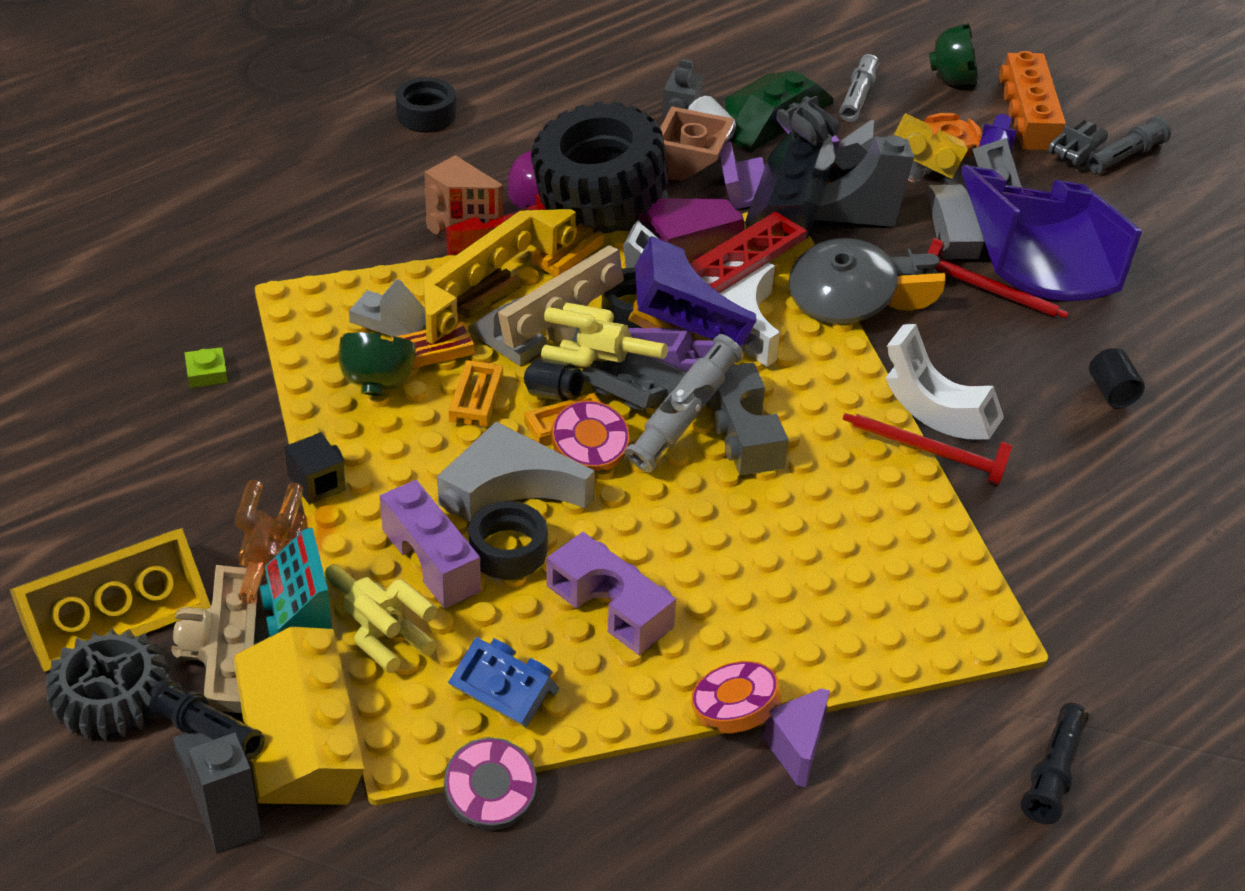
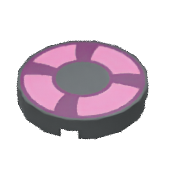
M486 737L470 741L455 752L446 767L443 789L447 805L458 820L468 826L471 824L480 827V830L496 831L511 827L525 817L535 798L537 776L533 762L522 748L505 739Z

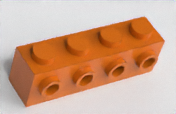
M1029 51L1007 53L1005 65H1001L999 69V82L1004 84V100L1009 102V116L1014 120L1013 130H1017L1015 137L1019 138L1022 150H1048L1051 142L1062 134L1066 122L1044 53H1032Z

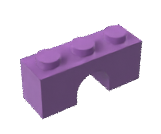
M417 480L380 495L382 530L402 555L415 550L422 567L423 582L444 609L481 592L480 556Z
M583 531L547 557V587L576 609L593 598L603 597L611 599L612 601L609 603L607 632L636 654L640 655L674 628L676 598L666 588L658 586L641 574L634 565L627 564L612 553L605 544L595 541Z

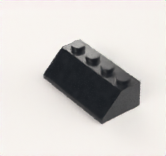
M790 132L770 153L745 220V229L776 211L806 229V239H809L835 160L831 135L828 134L827 140L821 143L817 142L816 146H814L803 137L793 140L792 133Z

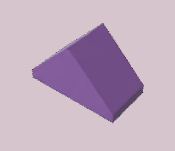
M821 688L780 705L778 708L775 707L770 710L771 717L766 720L763 739L798 786L806 788L826 717L830 690Z

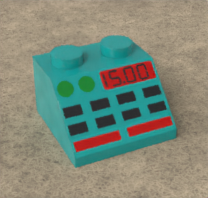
M313 528L304 529L265 566L267 584L259 585L264 611L272 609L273 616L266 617L269 637L289 627L332 629L328 588Z

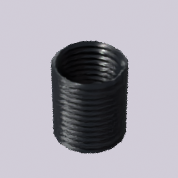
M1109 348L1103 350L1090 362L1089 372L1107 404L1111 407H1127L1135 403L1143 395L1145 384L1123 349Z

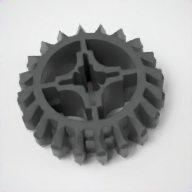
M111 628L107 635L99 636L93 631L91 639L83 641L76 638L75 648H61V659L51 661V673L46 675L47 680L45 683L48 693L46 694L49 707L52 708L55 719L58 720L59 724H65L71 734L81 730V734L88 740L95 733H99L106 741L110 733L118 732L122 737H125L127 729L132 726L142 730L143 719L156 720V717L149 712L147 707L152 699L150 692L161 680L170 679V669L168 661L162 655L158 644H151L145 634L135 638V635L128 629L122 635H117L113 628Z

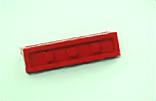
M775 211L694 260L690 265L701 278L703 276L719 277V279L708 285L718 293H721L804 241L807 236V230ZM728 261L743 262L740 266H723Z

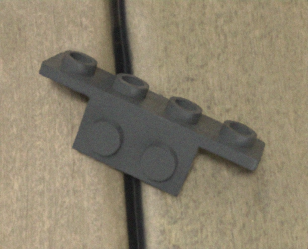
M576 328V332L573 338V341L577 342V334L579 328ZM627 352L623 362L610 360L600 362L593 360L591 366L583 368L582 373L584 381L592 384V388L596 392L604 395H616L625 399L624 403L627 406L637 410H646V408L663 403L678 386L687 371L658 358Z

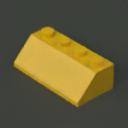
M182 528L9 589L23 628L44 672L50 670L52 660L61 659V648H75L76 638L87 641L91 639L93 631L99 636H104L108 634L111 628H113L117 635H122L130 629L133 635L137 637L182 620L175 619L178 609L184 607L208 609L211 607Z
M289 627L235 654L233 662L244 724L253 729L260 730L261 734L265 737L261 752L255 758L250 759L257 803L348 805L363 774L364 765L334 629Z

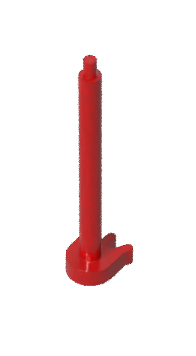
M936 238L933 239L927 254L938 256L939 264L935 267L937 271L1054 318L1056 315L1064 319L1067 318L1069 312L1059 309L1060 306L942 260L941 258L945 252L943 250L945 247L944 241Z
M844 413L842 418L844 421L853 423V427L990 473L987 482L998 486L1013 446L1001 441L995 459L991 460L860 414L854 416Z

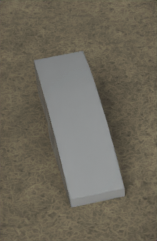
M929 185L928 195L936 239L944 241L945 244L943 249L945 251L944 259H979L984 239L967 190L962 185Z

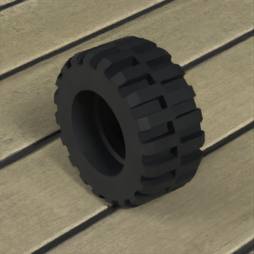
M594 102L592 106L585 107V104L576 106L575 110L571 112L566 110L560 113L556 120L551 119L545 124L543 130H540L535 138L531 149L532 165L542 204L548 210L571 209L575 211L576 226L582 223L586 227L596 228L599 224H605L608 227L616 225L618 221L624 220L628 222L633 220L636 214H644L652 206L651 203L655 204L667 186L668 168L662 130L646 112L642 113L639 108L631 105L625 107L622 103L613 102L612 105L604 104V102Z

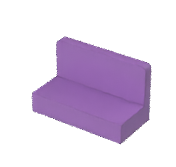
M725 143L720 157L730 203L735 209L751 206L765 168L763 158L758 157L736 162L732 143Z

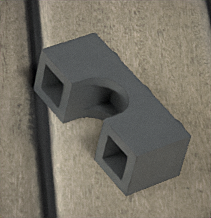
M754 362L732 365L725 374L723 384L705 404L707 408H712L714 412L716 432L723 434L726 456L729 461H734L739 475L785 469L789 440L777 414L762 415L765 386Z

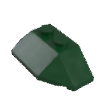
M793 70L766 74L726 97L725 111L735 119L736 123L735 132L729 141L751 153L786 132L777 121L778 110L784 109L786 111L789 109L790 104L802 103V98L806 96L809 98L817 96L819 107L824 109L833 104L834 98L817 83Z

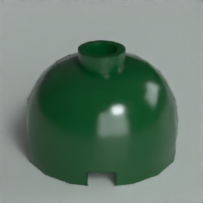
M969 23L946 29L936 40L935 52L929 53L931 70H938L941 80L950 86L970 87L978 85L975 49L971 42L973 37Z
M346 333L343 334V337H340L339 366L343 376L350 383L361 387V394L384 396L385 389L399 387L406 382L411 374L415 360L416 344L393 336V342L380 339L381 334Z

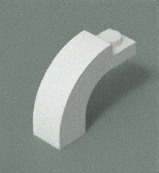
M902 325L887 345L889 358L893 362L894 368L888 374L886 380L898 401L919 421L941 433L963 439H990L1004 418L994 386H964L948 380L930 362L917 325Z

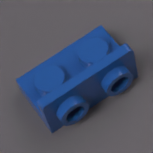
M476 637L448 683L456 690L526 728L547 692L555 696L559 690V687L550 678L553 673L552 670L532 658L528 660L527 664L514 658L516 651L497 639H493L491 644Z

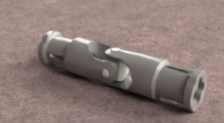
M719 334L714 338L713 347L705 357L696 360L683 376L678 386L644 426V433L634 445L631 444L625 449V455L632 463L648 473L656 468V461L667 447H673L699 414L701 408L723 384L726 372L734 362H738L744 357V351L741 346L732 338L723 334Z

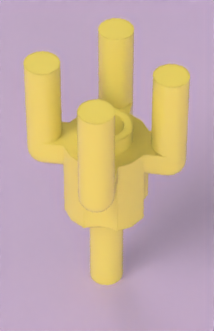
M568 302L565 303L563 309L548 307L545 310V322L579 328L577 342L564 339L560 347L544 345L541 351L542 359L571 363L573 366L587 368L591 366L593 360L600 362L608 360L623 362L627 352L659 359H665L667 356V344L632 338L628 325L613 323L614 315L610 310Z
M332 564L326 569L325 577L346 594L343 601L344 610L362 625L354 636L356 645L388 673L395 672L399 668L401 660L378 640L380 636L386 635L389 638H393L399 634L424 656H430L434 653L437 647L436 642L403 615V603L427 622L436 616L437 608L408 583L397 579L386 590L379 583H374L368 577L356 581L337 564Z

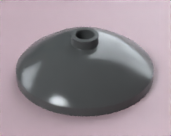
M850 238L832 239L809 248L798 257L790 271V293L795 304L804 313L817 320L836 324L855 323L876 315L890 303L897 289V271L888 254L869 242Z

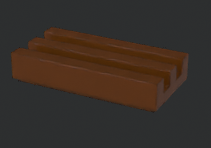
M501 268L496 269L477 285L472 286L457 297V313L466 319L470 318L520 289L521 278L517 275L511 277V271L507 268L502 271Z

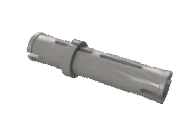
M864 55L860 60L859 67L851 75V85L839 110V114L842 113L840 117L844 121L853 122L858 119L867 93L875 84V73L880 65V62L877 63L879 59L875 55Z

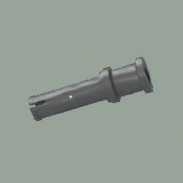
M1154 116L1145 125H1137L1131 128L1126 137L1088 155L1086 159L1087 166L1091 172L1095 174L1101 173L1106 168L1135 153H1147L1153 145L1163 144L1170 139L1171 127L1163 117Z

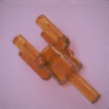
M250 480L246 484L235 517L236 526L245 532L238 553L240 565L247 568L238 595L239 600L244 603L250 604L255 601L262 577L266 575L265 566L306 528L307 516L297 513L304 491L303 487L298 483L288 485L280 512L275 517L267 516L262 510H256L263 485L256 480Z

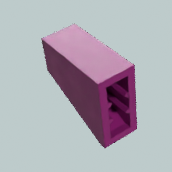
M659 198L655 204L651 203L652 206L644 214H636V222L639 221L658 239L684 249L688 261L698 259L745 229L743 215L727 199Z

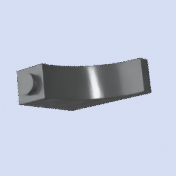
M896 135L887 137L875 136L868 153L852 171L838 180L826 184L815 220L895 227L914 161V155L908 139H903Z
M197 731L186 732L173 737L176 753L216 854L262 837L251 768L236 733L215 740Z

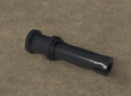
M173 679L161 680L150 692L152 699L147 707L154 717L158 719L168 718L172 720L174 726L180 731L188 733L197 731L212 740L236 733L246 759L255 758L261 752L265 741L264 735L261 734L262 732L211 707L203 694L194 691L187 692L179 682ZM168 692V693H170V694H172V695H171L170 697H168V696L165 695V693Z
M1066 703L1061 707L1045 757L1032 769V786L1021 799V809L1028 818L1035 822L1053 824L1059 821L1062 816L1063 805L1061 801L1063 795L1069 792L1073 784L1070 768L1081 741L1083 730L1089 719L1088 712L1083 713L1085 708L1079 704Z

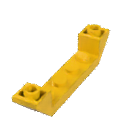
M571 209L519 211L423 278L427 342L433 344L457 327V297L472 286L477 285L496 269L501 268L511 258L526 250L528 246L532 245L550 256H554L563 248L571 245L576 237V212Z

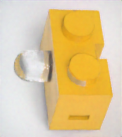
M906 113L894 133L896 136L908 139L912 149L914 161L908 181L912 183L921 181L928 168L952 179L968 150L963 140L940 129L935 135L929 124Z

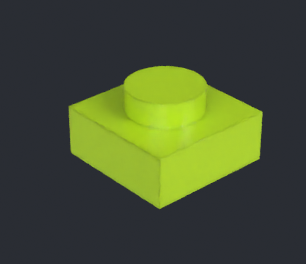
M222 347L184 352L190 388L228 383Z

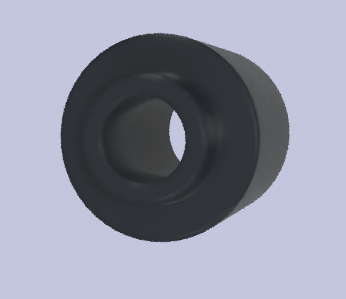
M537 358L526 368L524 383L529 394L532 396L567 401L579 397L583 389L584 376L582 371L575 368L571 363Z

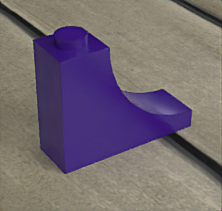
M652 236L649 238L635 265L638 311L712 340L719 334L726 335L742 347L757 321L756 313L730 301L709 286L692 268L686 258L684 249Z

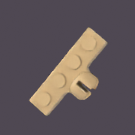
M608 245L499 311L498 316L504 344L514 349L545 329L548 339L554 340L559 345L564 339L573 341L576 328L545 322V310L548 307L563 309L567 302L588 306L592 300L623 282L619 249Z
M216 565L211 607L208 609L184 607L178 609L175 615V619L182 620L177 621L174 625L173 641L178 646H172L173 656L180 660H200L205 664L204 696L207 698L209 705L220 712L242 713L233 660L235 654L254 645L259 569Z

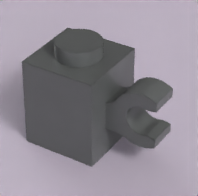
M680 59L679 68L676 67L672 71L663 91L662 117L667 116L671 106L688 109L696 99L702 97L704 75L692 73L693 61Z

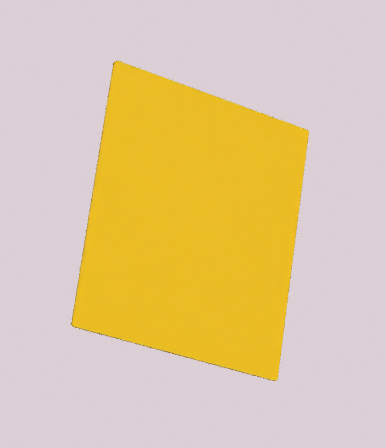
M748 212L742 214L744 221L746 220ZM614 231L604 234V245L585 259L610 245L619 249L622 269L626 268L623 245L630 231ZM810 236L809 239H805L770 261L775 266L772 294L765 298L758 306L767 322L780 331L777 360L766 367L744 352V357L740 361L734 362L735 365L754 362L765 386L762 415L777 414L789 440L785 469L739 475L734 461H729L726 456L723 434L716 432L714 412L712 408H707L704 405L699 415L695 417L673 447H667L656 461V468L650 473L638 468L626 455L613 469L605 472L604 469L595 471L594 500L585 509L556 499L527 498L514 500V502L524 503L538 510L546 520L548 553L544 564L534 573L520 579L503 580L489 577L481 572V592L445 609L424 584L422 567L415 550L402 555L382 530L380 495L417 480L438 505L437 476L495 422L535 441L524 423V413L564 402L532 396L527 390V386L524 383L525 370L535 359L541 358V353L522 366H519L468 332L474 343V355L413 368L405 383L394 389H385L384 396L361 394V387L350 383L341 372L338 354L340 337H343V334L377 333L381 334L380 339L391 341L392 336L350 323L349 310L367 290L383 295L396 279L402 281L424 307L423 278L456 255L420 261L413 260L386 266L378 265L372 268L351 271L344 270L337 273L305 276L282 281H269L255 286L256 300L288 443L292 444L321 432L331 446H338L344 459L345 491L310 505L300 493L307 529L313 528L324 576L326 569L330 565L337 564L356 581L368 577L374 583H379L386 590L394 580L401 579L437 608L436 616L427 622L403 603V615L434 640L437 647L433 654L424 656L399 634L393 638H389L386 635L380 636L378 640L401 660L399 668L393 673H388L356 645L354 636L362 625L344 610L343 601L346 594L325 577L329 595L332 629H334L364 765L362 775L370 804L379 806L444 792L446 767L455 752L470 741L486 737L505 739L522 748L533 762L535 772L537 773L725 734L719 732L717 727L709 725L708 729L702 726L695 716L691 703L692 691L698 681L711 670L727 663L753 661L771 667L777 675L781 686L782 701L779 706L821 688L830 690L826 712L1042 668L1046 665L1048 660L1046 650L935 455L853 427V423L842 420L844 413L854 416L860 414L923 436L911 413L904 408L890 389L886 380L888 372L860 323L836 324L820 321L804 313L795 304L789 287L790 271L798 257L809 248L815 246ZM532 245L528 246L526 250L518 253L501 267V271L506 268L511 271V277L517 275L521 278L520 289L468 319L457 313V323L463 321L468 331L469 325L488 313L517 298L524 297L554 279L555 276L532 264V252L537 248ZM602 295L592 300L588 306L601 308ZM626 295L618 299L634 304L637 300V295ZM546 329L540 332V334L547 337V345L560 347L554 340L548 339ZM704 336L701 339L702 341H713ZM466 360L503 365L504 377L487 427L479 426V420H473L472 425L464 424V418H458L457 423L449 422V408ZM575 366V368L583 371V367ZM478 372L473 374L462 407L468 408L479 376ZM492 374L488 375L477 409L481 410ZM584 381L579 397L596 393L602 403L611 406L620 413L629 427V445H634L644 433L645 424L661 404L646 408V410H637L627 406L624 403L625 399L616 395L598 393L593 390L592 384ZM553 444L546 445V447L554 450ZM439 506L469 543L468 527L470 522L456 514L447 512L443 507ZM512 530L497 532L484 540L490 546L503 550L518 549L532 541L529 536ZM582 531L595 541L605 544L612 553L627 564L634 565L641 574L658 586L666 588L676 598L674 628L640 655L607 632L609 603L612 601L611 599L603 597L593 598L576 609L547 587V557ZM476 637L491 644L493 639H497L516 651L514 658L525 664L532 658L552 670L553 673L550 678L559 687V690L555 696L547 692L526 728L456 690L448 683Z

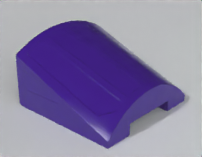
M963 165L961 173L995 273L1026 293L1059 301L1089 300L1122 291L1142 230L1085 184L1054 180L1051 192L1006 185L1007 180L993 169Z

